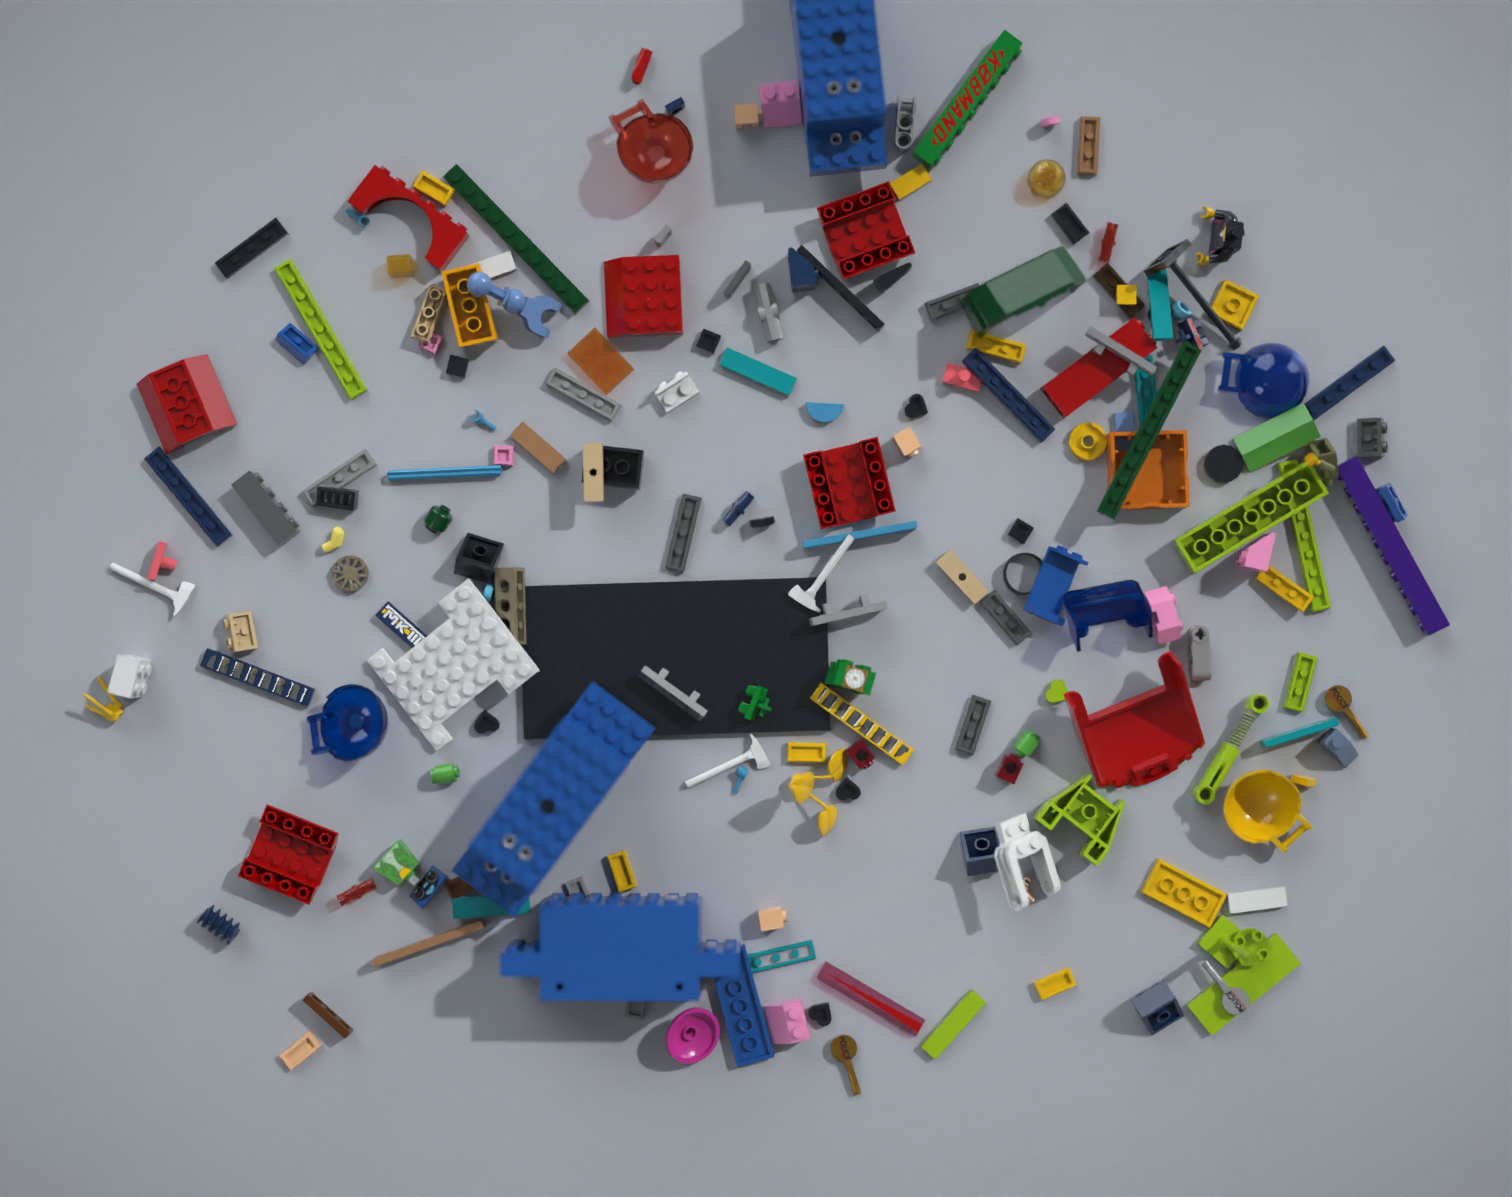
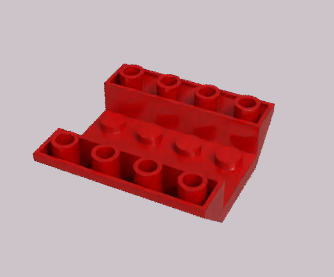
M889 181L817 207L822 230L835 265L843 280L915 254L910 236L906 235L896 208L895 196Z
M208 354L182 359L149 373L136 384L166 454L184 448L185 443L213 431L221 432L237 425Z
M878 437L861 440L858 443L834 449L803 454L821 530L896 512Z
M266 804L259 821L262 823L249 856L244 858L238 877L310 905L322 884L333 857L339 833Z

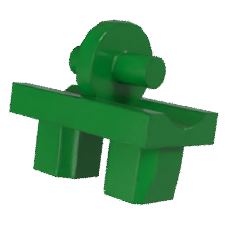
M748 685L745 695L752 697L750 705L742 702L738 708V711L745 715L744 718L755 721L758 715L763 717L766 710L772 711V708L768 706L770 699L766 697L768 689L761 686Z

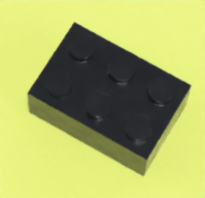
M603 446L604 486L640 490L644 450ZM593 469L591 470L590 475L595 476L597 474V470ZM582 472L581 482L584 484V474Z

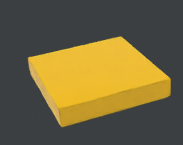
M1225 279L1211 307L1224 323L1242 331L1259 295Z

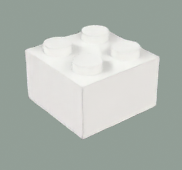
M117 655L107 693L127 698L142 697L147 689L146 678L152 670L151 660L133 655Z

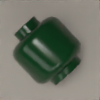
M442 504L440 506H432L424 517L425 527L435 534L445 532L453 519L450 514L451 510Z

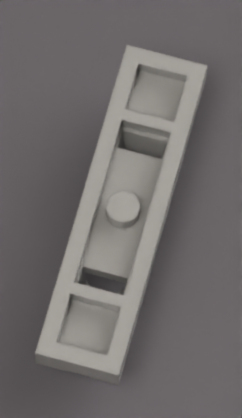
M1092 326L1085 333L1086 337L1097 343L1093 353L1099 356L1106 348L1130 363L1126 370L1127 374L1132 376L1137 369H1140L1149 376L1155 372L1157 368L1155 365Z
M866 594L859 596L861 607L836 613L833 612L832 604L826 603L822 605L823 615L809 618L810 626L888 609L887 603L885 601L870 604L869 596Z
M646 665L638 675L639 678L698 721L702 720L707 710L696 703L700 696L699 693L694 690L690 697H688L665 680L669 673L665 668H662L659 674H657Z

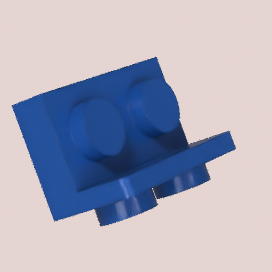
M1391 482L1376 488L1393 522L1399 523L1405 520L1408 514Z

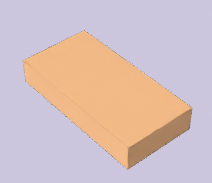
M309 1031L280 1054L279 1057L291 1071L322 1045L314 1034Z

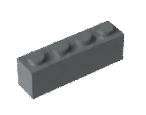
M249 470L231 485L275 542L283 546L300 533L298 529L299 524L293 517L289 518L286 514L287 508L281 502L278 503L274 497L276 495L272 489L264 486L262 476L258 472L254 473Z

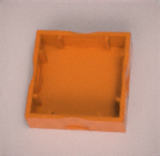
M1164 430L1159 432L1120 510L1190 507L1189 478L1187 475V430ZM1137 431L1110 432L1106 434L1108 487L1127 452L1118 451L1117 437H1125V441H1129L1131 437H1135Z

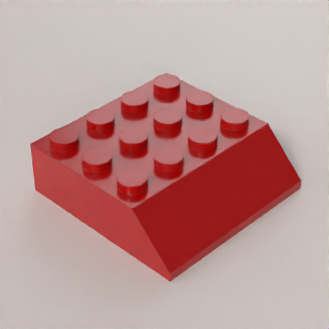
M679 255L620 257L604 261L607 338L683 335Z

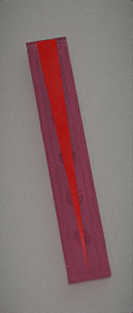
M825 961L816 976L818 980L915 1037L925 1022L923 1017Z

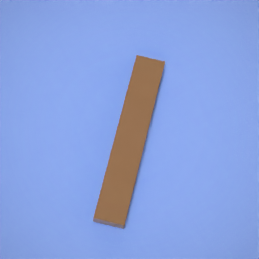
M480 919L376 956L372 960L373 966H379L483 929L486 926L485 921Z

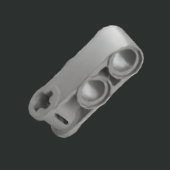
M901 95L897 96L894 148L898 153H906L911 147L917 97L912 99L901 98ZM906 120L910 126L902 127L900 121ZM900 139H905L908 142V145L901 146L899 145L898 141Z
M1194 625L1188 631L1190 681L1211 680L1209 630L1205 626ZM1200 631L1202 635L1199 637L1195 636V632Z

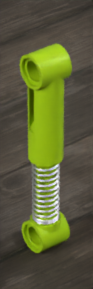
M1251 694L1246 699V710L1241 716L1242 718L1239 719L1238 724H1236L1237 727H1234L1235 730L1231 733L1232 736H1229L1228 742H1223L1201 781L1194 787L1192 796L1195 801L1204 805L1214 801L1217 790L1240 753L1239 745L1242 746V740H1245L1244 737H1247L1246 734L1250 731L1249 728H1252L1251 725H1254V720L1269 708V700L1265 695ZM1257 698L1261 701V706L1258 709L1254 707V701ZM1203 789H1206L1208 792L1205 799L1200 797V792Z

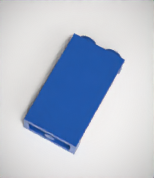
M1057 545L1056 548L1048 547L1023 611L1050 623L1063 626L1066 619L1058 615L1079 564L1088 566L1089 562L1083 560L1082 555L1075 552L1070 554L1067 552V548Z

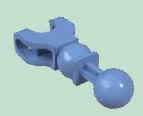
M483 272L473 273L467 281L468 290L472 295L476 297L489 295L497 299V305L503 306L508 313H516V315L521 317L527 331L540 337L548 338L550 330L542 324L541 314L547 309L560 311L561 303L548 296H535L531 299L524 297L523 293L519 290L509 287L501 289L493 285L491 278Z

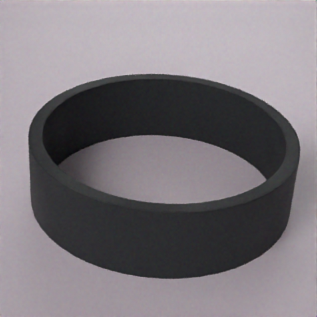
M1025 552L1012 556L1006 562L1003 569V579L1006 586L1012 592L1020 595H1028L1030 592H1019L1009 584L1006 576L1009 563L1020 555L1031 556L1040 565L1043 562L1038 556Z

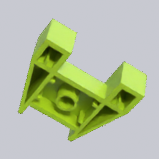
M1085 774L1044 802L1032 819L1045 829L1052 831L1061 817L1065 818L1089 837L1078 854L1092 865L1098 866L1110 850L1125 801L1118 799L1114 805L1109 803L1086 785L1092 775Z

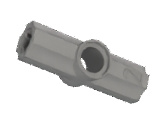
M770 283L754 286L758 303V314L761 324L763 323L767 343L783 340L779 323V312L777 304L774 303Z

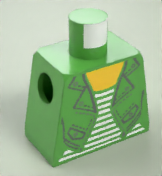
M402 839L398 840L373 867L374 870L397 885H400L406 879L412 886H415L421 879L414 871L420 863Z

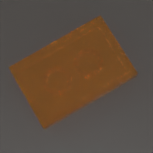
M595 327L567 353L606 396L634 371V368Z

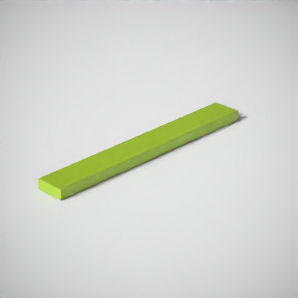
M290 258L274 268L350 400L367 392L366 386L292 259Z
M1298 459L1277 463L1280 476L1299 465ZM1307 506L1289 518L1306 592L1314 596L1309 604L1310 610L1315 612L1329 609L1331 604L1309 507Z

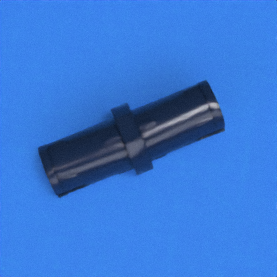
M745 491L736 503H732V508L722 518V521L730 527L741 514L745 513L744 510L755 497L748 491Z

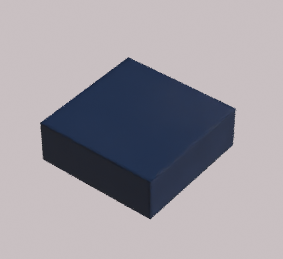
M682 97L665 105V111L668 116H672L685 109V102Z

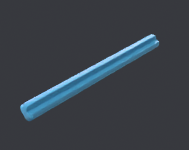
M500 465L389 470L387 477L390 481L501 476L502 467Z

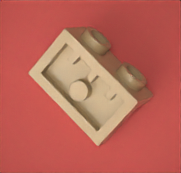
M251 610L225 615L223 627L228 633L226 644L227 648L231 649V653L257 649L258 644Z

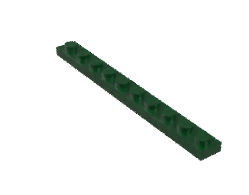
M457 163L443 176L460 196L575 314L589 302L582 292Z
M1186 341L1181 345L1096 510L1097 513L1115 520L1202 351L1201 349Z

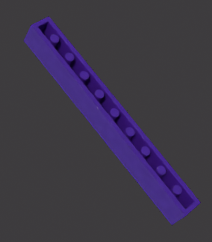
M1357 455L1338 464L1339 476L1337 478L1339 482L1343 480L1347 486L1343 488L1347 497H1353L1356 504L1352 506L1357 515L1362 514L1365 520L1362 524L1366 531L1371 530L1374 535L1371 540L1376 549L1381 548L1383 554L1380 556L1384 564H1390L1393 571L1389 573L1394 582L1399 581L1402 588L1399 591L1404 599H1409L1411 605L1408 607L1413 616L1418 615L1420 619L1418 625L1422 633L1427 632L1428 635H1431L1450 626Z

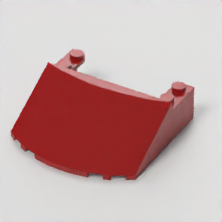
M1172 651L1162 654L1157 661L1164 685L1092 714H1087L1079 692L1070 691L1063 694L1072 719L1071 723L1098 786L1122 788L1124 785L1132 784V786H1138L1158 780L1177 770V766L1186 759L1189 761L1192 758V754L1198 748L1201 749L1205 744L1182 664Z

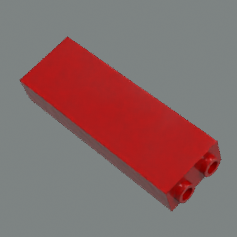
M1135 317L1109 336V338L1143 359L1158 348L1156 346L1157 342L1153 341L1152 335L1148 336L1145 332L1144 324L1139 319L1136 320ZM1093 348L1044 385L1041 391L1064 419L1123 375L1130 363L1106 348L1098 356L1093 353Z

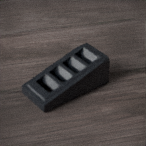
M910 262L876 277L873 280V284L881 293H885L911 270L912 264Z
M318 486L316 505L354 511L358 507L359 490ZM324 492H328L327 502H324ZM332 493H335V502H332ZM340 494H343V503H340ZM348 495H351L350 504H348Z

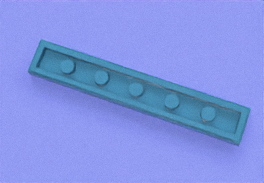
M917 521L811 539L802 541L804 549L842 543L848 534L854 537V540L915 530L918 527Z

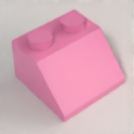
M798 81L759 86L764 129L802 125Z
M1276 533L1263 534L1240 548L1239 552H1236L1234 559L1236 568L1258 573L1268 571Z
M801 997L764 1006L772 1044H792L810 1040Z

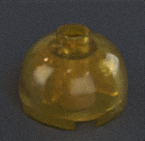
M1051 159L1038 161L1031 167L1028 173L1027 184L1029 190L1033 195L1043 199L1055 197L1065 185L1066 175L1064 168L1060 163Z

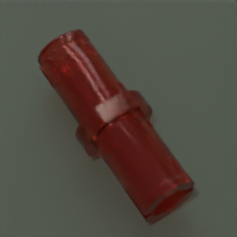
M1107 222L1104 237L1101 239L1102 245L1098 261L1110 263L1112 249L1116 245L1115 237L1119 225Z
M372 877L336 895L338 901L341 900L339 902L340 905L344 906L355 899L362 898L364 894L377 889L376 884H372L374 882Z

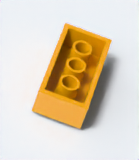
M480 263L441 271L458 345L461 349L499 340L489 296L476 297L469 292L467 287L468 278L473 273L483 272Z

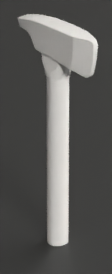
M849 534L807 591L802 590L799 585H796L790 590L788 595L802 605L821 612V609L815 605L814 598L816 592L855 538Z
M112 563L109 567L110 570L169 597L174 601V617L184 608L195 588L194 584L182 581L179 591H173L115 563Z
M751 733L752 743L747 752L687 780L686 784L690 788L751 759L756 760L758 769L766 768L771 764L760 743Z

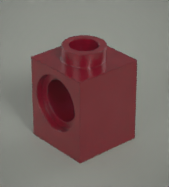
M859 739L845 749L859 769L863 767L865 770L873 764L872 760L875 757L862 739ZM859 750H864L867 754L866 758L862 761L856 758V753Z
M1014 754L1004 755L995 776L1015 784L1024 763L1019 762L1021 758ZM1012 762L1015 769L1013 772L1007 773L1005 766L1007 763Z

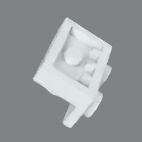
M687 371L676 373L672 376V381L669 383L663 382L656 387L657 390L654 393L667 413L699 393Z

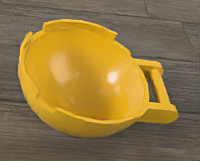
M1260 769L1247 772L1231 784L1225 795L1224 815L1227 824L1233 833L1244 841L1256 844V842L1267 843L1271 840L1283 853H1286L1288 851L1287 848L1305 831H1310L1313 828L1300 814L1302 799L1298 788L1291 780L1276 771ZM1298 819L1302 824L1281 842L1278 838L1288 832Z

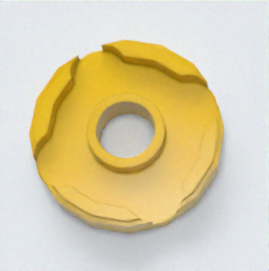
M1086 422L1077 425L1069 435L1068 445L1070 451L1081 460L1090 461L1098 458L1107 447L1105 431L1095 423ZM1085 436H1089L1093 440V444L1090 447L1083 444Z

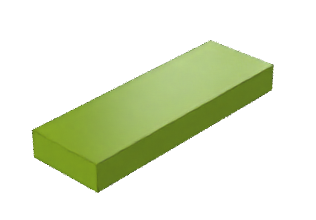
M1297 652L1283 708L1298 712L1304 711L1318 657Z

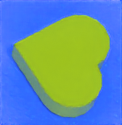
M1055 679L1050 683V689L1045 692V698L1048 702L1056 703L1065 700L1063 694L1067 693L1064 681Z

